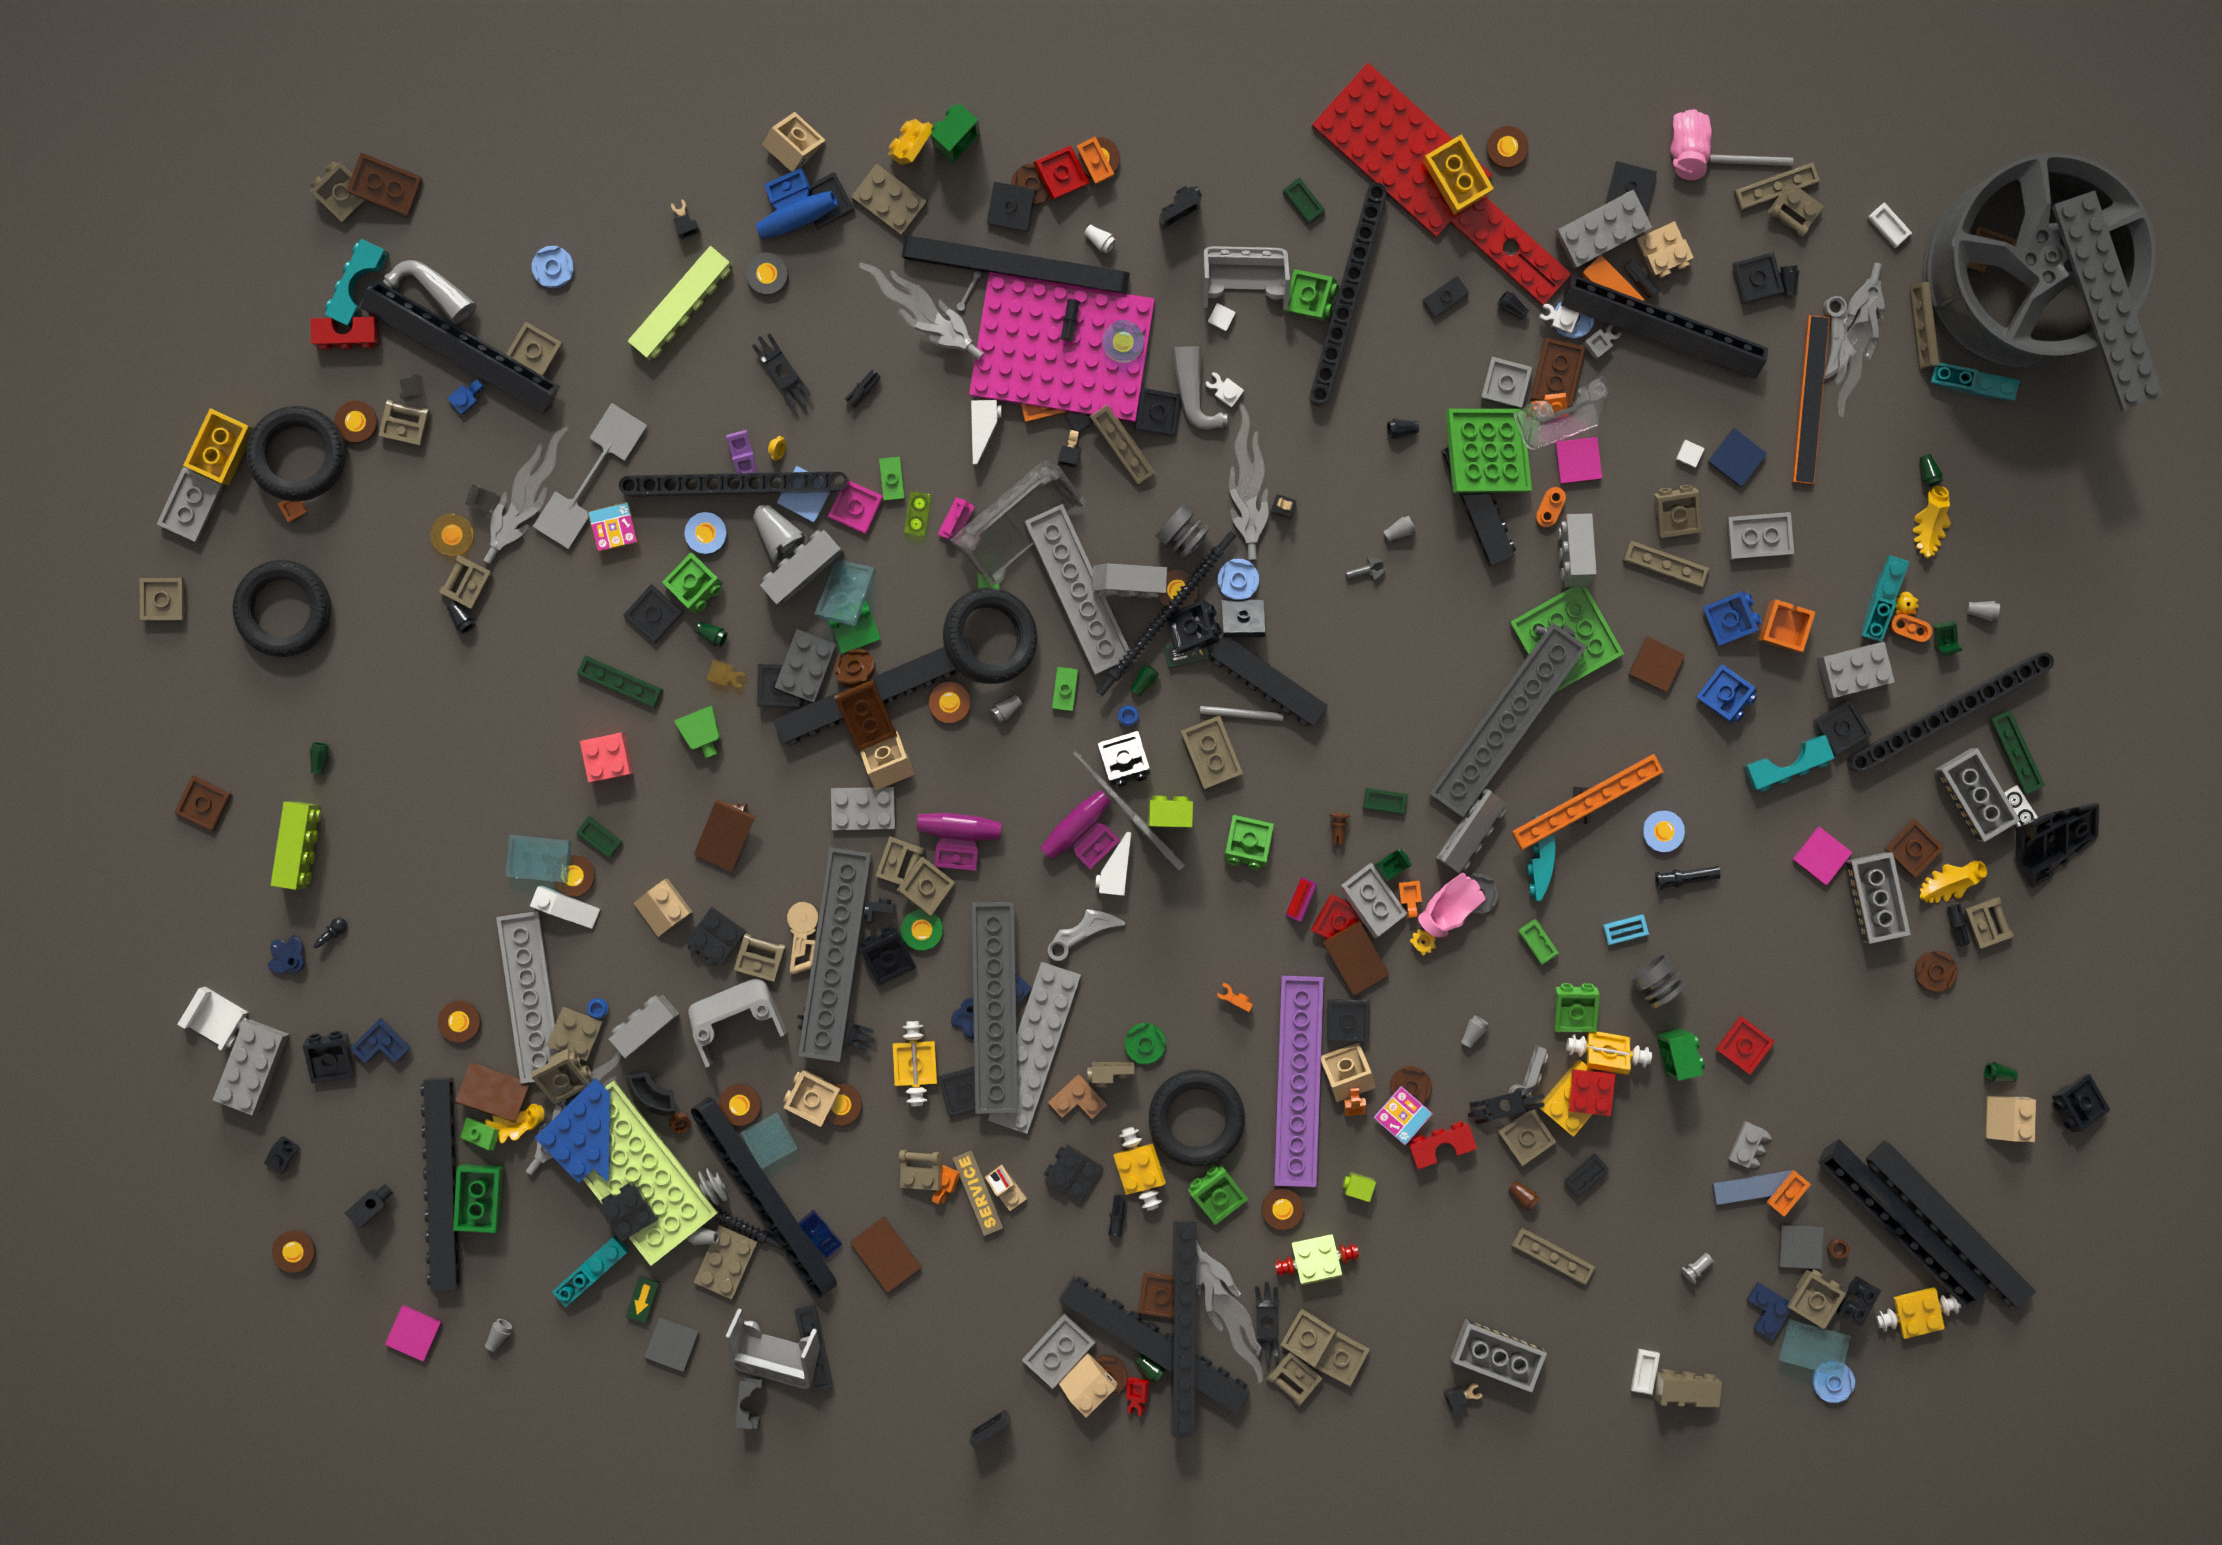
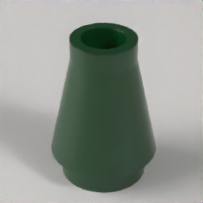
M1932 454L1920 457L1922 478L1927 487L1942 482L1943 473L1934 461Z
M701 621L695 628V633L699 634L714 647H721L728 636V632L724 631V628Z
M1146 664L1144 668L1141 667L1130 689L1138 696H1141L1144 691L1158 680L1157 677L1160 674Z
M313 742L312 747L309 748L310 772L323 774L331 750L329 749V744Z
M1992 1062L1985 1066L1984 1077L1990 1082H2016L2018 1071Z
M1143 1354L1134 1362L1148 1380H1152L1154 1383L1166 1372L1161 1365Z

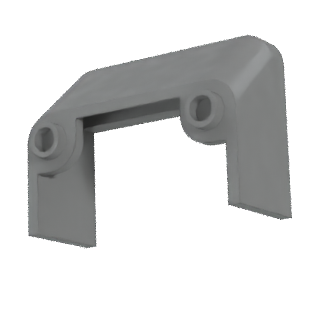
M1211 246L1204 250L1203 308H1208V297L1218 298L1223 295L1224 289L1265 290L1266 295L1273 300L1283 299V308L1288 310L1290 274L1286 250L1282 248Z
M759 977L753 978L695 1002L689 1007L688 1016L693 1038L705 1067H709L714 1063L707 1044L714 1039L715 1035L712 1024L750 1008L753 1016L758 1020L773 1018L780 1037L787 1033L769 986L764 979Z
M738 1308L725 1336L732 1366L736 1370L747 1374L808 1389L813 1380L820 1349L817 1330L813 1329L810 1336L801 1338L799 1344L762 1334L756 1322L751 1320L744 1321L743 1311Z

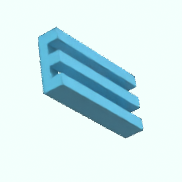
M1643 914L1602 925L1607 945L1649 935ZM1641 920L1640 924L1609 931V928ZM1643 928V932L1611 939L1613 935Z

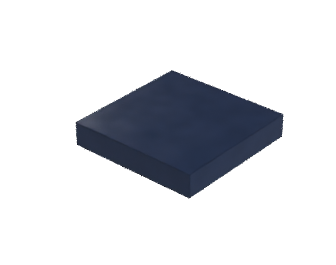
M1733 428L1708 460V463L1739 487H1742L1767 453Z

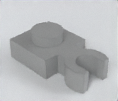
M1614 325L1607 326L1604 333L1601 329L1583 342L1594 359L1600 357L1613 346L1610 341H1614L1621 336V332L1616 335L1611 333V328Z

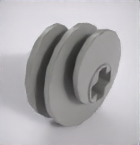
M707 1168L708 1181H706L702 1173L698 1172L701 1183L700 1188L704 1197L708 1200L711 1199L715 1205L720 1203L719 1197L722 1201H727V1192L720 1173L717 1172L716 1177H714Z

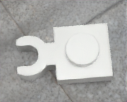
M1544 304L1543 308L1549 311V315L1540 314L1539 319L1542 321L1552 320L1551 327L1571 334L1579 313L1559 306L1556 311L1550 304Z
M1213 372L1211 376L1216 379V383L1210 384L1206 381V387L1216 389L1215 397L1232 408L1244 390L1228 378L1223 383L1220 376Z

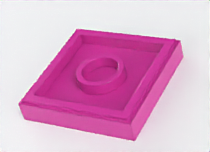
M1597 437L1555 442L1560 484L1602 479Z
M850 481L848 490L838 493L828 518L863 534H867L883 496Z
M1817 827L1792 860L1824 885H1827L1852 852L1821 827Z
M403 1305L385 1345L424 1361L442 1321Z

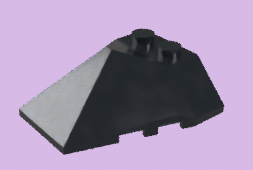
M2093 803L2047 813L2016 828V861L2032 888L2050 879L2054 875L2052 871L2061 864L2065 866L2069 862L2067 859L2073 853H2080L2099 837V804Z

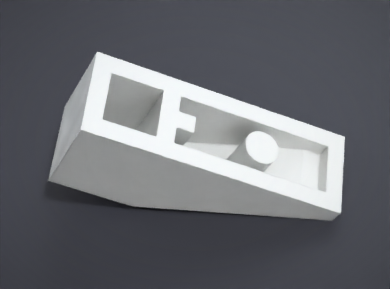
M997 400L971 401L973 466H978L998 424V418H1002L1001 405L997 406Z
M1126 832L1103 867L1101 876H1096L1095 888H1099V893L1124 895L1131 832Z
M545 886L537 887L530 904L533 908L592 929L601 910Z

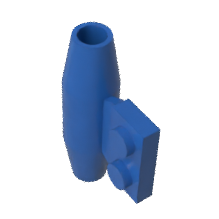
M799 168L764 184L770 203L777 210L758 222L756 229L762 239L787 234L829 213L838 206L837 199L832 191L809 196L811 188L805 170Z

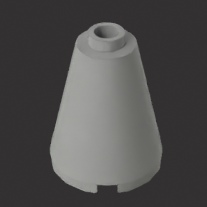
M761 505L755 509L753 519L773 563L777 561L779 564L785 558L791 559L795 555L794 550L801 544L806 545L808 541L806 535L770 505Z

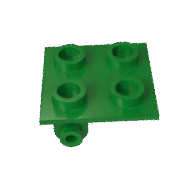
M867 600L827 614L841 654L881 640Z

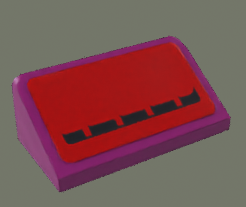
M1303 877L1300 878L1286 911L1288 917L1300 922L1303 920L1317 883Z

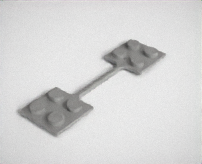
M611 403L590 436L591 440L602 446L603 453L575 497L567 499L555 491L533 527L569 549L589 518V513L578 505L577 500L605 455L613 453L625 461L648 425Z

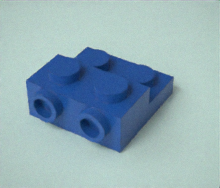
M1745 590L1703 607L1719 646L1760 629L1759 625L1762 624L1761 618L1758 613L1753 612L1751 608L1754 605L1750 593L1746 594Z
M1721 664L1696 698L1732 725L1734 721L1739 722L1745 713L1743 709L1746 705L1751 706L1755 702L1757 690L1752 684Z

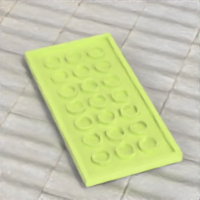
M613 1080L606 1086L611 1092L610 1179L605 1181L593 1169L583 1180L600 1202L601 1199L611 1193L613 1196L621 1193L619 1189L624 1185L631 1183L633 1186L638 1183L659 1219L630 1236L629 1239L650 1266H652L715 1216L718 1211L704 1197L701 1189L617 1082Z

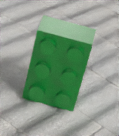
M960 103L956 107L952 105L945 113V119L942 122L937 121L931 128L933 148L951 164L980 135L978 119Z
M1681 1028L1656 1034L1666 1075L1678 1081L1703 1075L1702 1069H1705L1703 1058L1698 1055L1697 1049L1700 1048L1697 1036Z
M461 1164L457 1167L453 1231L496 1233L501 1229L504 1166Z

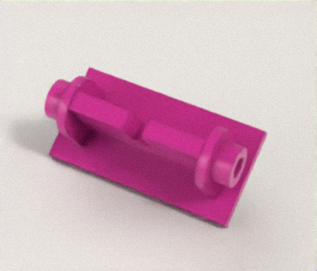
M956 497L938 535L957 543L975 506L964 499Z

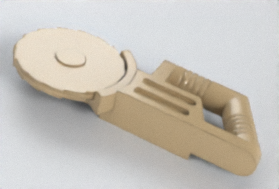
M807 902L794 904L787 914V922L792 928L790 931L794 934L790 974L794 975L810 970L812 966L815 940L807 938L808 935L816 931L815 926L818 922V912L812 904ZM807 944H811L809 961L795 965L796 957L805 955Z

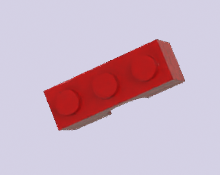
M353 317L351 331L343 335L338 333L336 320L332 318H310L311 344L318 347V350H331V346H339V349L343 350L352 349V346H360L361 349H373V345H380L379 320L375 317Z
M1463 1121L1451 1124V1128L1443 1130V1128L1431 1131L1432 1135L1423 1137V1135L1411 1138L1412 1142L1407 1143L1417 1169L1438 1163L1435 1150L1442 1143H1450L1457 1156L1477 1149L1470 1126L1467 1123H1463Z

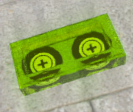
M910 491L904 533L925 536L931 494Z

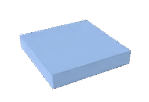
M796 466V468L794 469L793 472H807V471L804 470V469H802V468H800V467H798V466ZM798 477L793 480L794 488L801 487L803 483L802 478ZM817 477L813 482L814 487H821L824 480ZM783 493L777 503L815 523L830 493Z

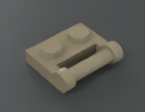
M1788 182L1769 209L1768 214L1772 217L1776 216L1794 229L1799 237H1803L1824 206L1795 184ZM1781 206H1786L1804 220L1802 224L1782 211Z
M387 400L378 436L422 446L430 409L413 408ZM393 412L419 417V421L415 423L391 416Z
M458 555L456 558L457 562L444 587L440 588L439 592L473 609L492 572ZM465 565L469 568L459 588L454 593L451 590Z
M889 836L876 876L901 885L904 879L898 877L907 849L913 851L904 879L920 859L921 854H924L925 848Z
M2000 896L1964 909L1978 949L2014 936L2013 931L2008 927L2000 904L2002 901ZM1990 907L1993 908L1994 914L2001 930L2000 934H1997L1994 923L1988 910V908Z
M745 933L734 970L775 982L786 945L765 942L752 938L751 935ZM748 946L776 953L775 959L748 952Z
M900 1150V1188L942 1190V1154L940 1152L926 1154ZM910 1161L931 1162L933 1168L910 1166Z
M1290 1351L1266 1377L1267 1381L1273 1382L1290 1396L1297 1406L1303 1403L1323 1379L1316 1371ZM1283 1372L1303 1390L1298 1393L1279 1377L1280 1373Z

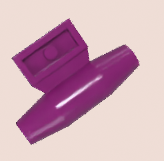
M1098 790L1078 804L1053 829L1040 849L1053 860L1073 846L1075 855L1091 869L1120 841L1106 825L1097 822L1112 801L1101 790Z
M953 813L918 814L917 831L941 837L936 845L935 867L976 871L978 847L975 841L999 840L1001 838L1002 823L979 816Z

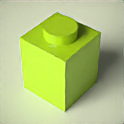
M1350 1172L1349 1177L1345 1176L1342 1188L1345 1189L1344 1193L1346 1195L1370 1202L1376 1181Z

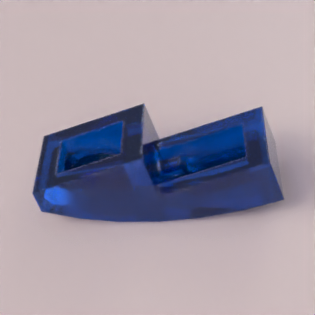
M814 1209L798 1222L813 1244L825 1257H828L842 1245L840 1239Z

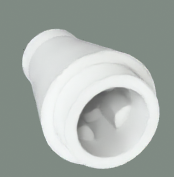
M1089 225L1084 232V235L1089 238L1100 252H1110L1116 243V239L1113 238L1112 234L1093 225Z

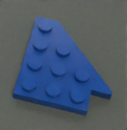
M597 1078L535 1137L578 1183L593 1169L605 1181L610 1179L611 1092Z

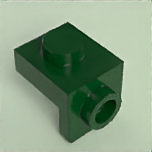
M1954 620L1933 625L1935 648L1942 655L1951 656L1956 652L1963 651L1962 646L1958 643L1957 623Z
M1401 848L1391 852L1374 864L1384 882L1391 880L1400 872L1412 866L1408 855Z

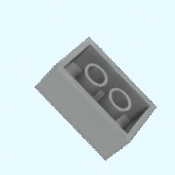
M1567 514L1564 521H1561V527L1557 531L1558 540H1561L1562 548H1559V560H1563L1560 578L1561 581L1564 580V587H1590L1597 574L1592 514Z
M1109 563L1094 565L1092 591H1099V595L1159 597V594L1166 593L1167 567Z
M1885 642L1874 643L1817 658L1828 699L1895 682Z
M664 995L651 997L643 1004L645 1009L636 1010L627 1018L629 1020L627 1024L623 1022L611 1031L613 1035L609 1040L624 1058L635 1052L679 1015Z

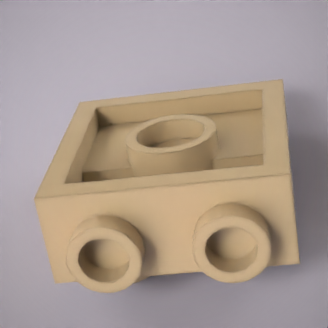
M1675 221L1636 239L1652 278L1658 275L1659 278H1663L1671 274L1670 270L1678 267L1679 270L1689 266V261L1694 258L1686 239L1683 240Z
M806 1069L802 1070V1072L798 1071L792 1082L795 1084L793 1090H788L783 1102L786 1103L784 1109L822 1127L841 1089Z

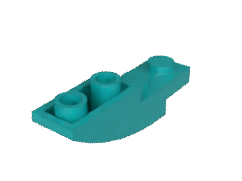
M1939 362L1938 366L1934 367L1931 380L1933 384L1952 390L2015 402L2020 382L2018 379L1982 373L1976 369Z
M1888 554L1883 570L1877 577L1863 624L1862 636L1880 642L1883 641L1897 603L1895 602L1910 563L1908 560Z
M1549 835L1533 844V853L1537 854V858H1530L1529 863L1526 864L1527 875L1531 876L1532 883L1529 884V894L1535 901L1542 900L1551 880L1555 861V835Z
M614 1235L556 1287L552 1293L567 1307L629 1250Z

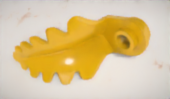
M1934 486L1929 490L1928 506L1914 517V521L1920 523V525L1913 528V533L1920 534V536L1914 538V542H1919L1916 548L1922 549L1920 553L1924 554L1926 558L1934 556V552L1938 551L1937 547L1941 546L1938 538L1944 539L1946 536L1942 528H1948L1951 524L1947 513L1950 507L1949 492L1943 486Z
M1972 861L1964 867L1945 864L1942 866L1943 873L1938 871L1932 872L1934 880L1929 877L1925 878L1927 884L1922 883L1923 889H1920V898L1925 902L1929 900V903H1933L1934 899L1935 903H1939L1941 897H1943L1945 902H1948L1952 894L1956 898H1962L1970 886L1976 885L1986 877L1987 868L1981 861Z
M531 1104L525 1111H520L516 1123L493 1115V1122L486 1119L485 1123L500 1130L498 1138L501 1144L508 1137L515 1141L525 1131L533 1130L539 1122L544 1120V1109L541 1105Z

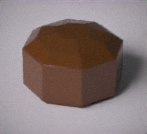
M684 1112L675 1113L670 1118L669 1126L674 1133L684 1134L690 1129L691 1121Z
M1840 1238L1832 1239L1827 1246L1829 1255L1838 1260L1846 1258L1850 1251L1848 1243Z

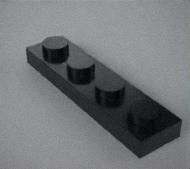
M816 1304L797 1308L794 1311L800 1338L810 1336L813 1329L817 1330L820 1349L811 1383L812 1392L833 1388L834 1385Z

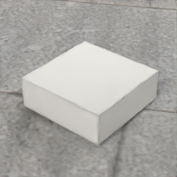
M1217 303L1207 323L1226 332L1236 312Z
M1684 440L1676 460L1696 468L1705 448Z

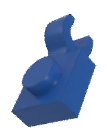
M477 379L469 388L462 385L447 399L463 415L478 402L475 396L485 386Z

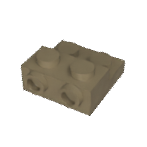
M333 161L325 168L327 173L322 178L317 176L310 183L312 187L310 192L343 222L364 200L346 193L353 173L340 161L337 164Z
M1682 485L1680 490L1672 491L1671 488H1662L1659 490V493L1654 494L1655 514L1658 518L1660 538L1702 532L1700 493L1696 488H1693L1692 485Z
M568 1048L549 1057L548 1064L531 1072V1078L554 1105L584 1090L590 1084V1077L592 1076L589 1067L580 1064L578 1054L575 1051L571 1053Z
M1092 1062V1067H1088V1082L1096 1083V1087H1108L1109 1083H1113V1075H1117V1078H1130V1074H1134V1062Z
M1806 1269L1796 1286L1798 1289L1787 1307L1825 1329L1846 1293L1840 1290L1842 1286L1831 1280L1828 1283L1823 1280L1825 1275L1815 1269L1812 1272Z

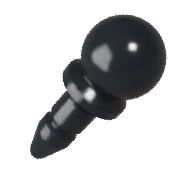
M341 917L334 918L330 926L326 927L327 931L316 940L313 947L315 949L321 947L332 936L337 938L338 934L344 933L347 929L346 920Z

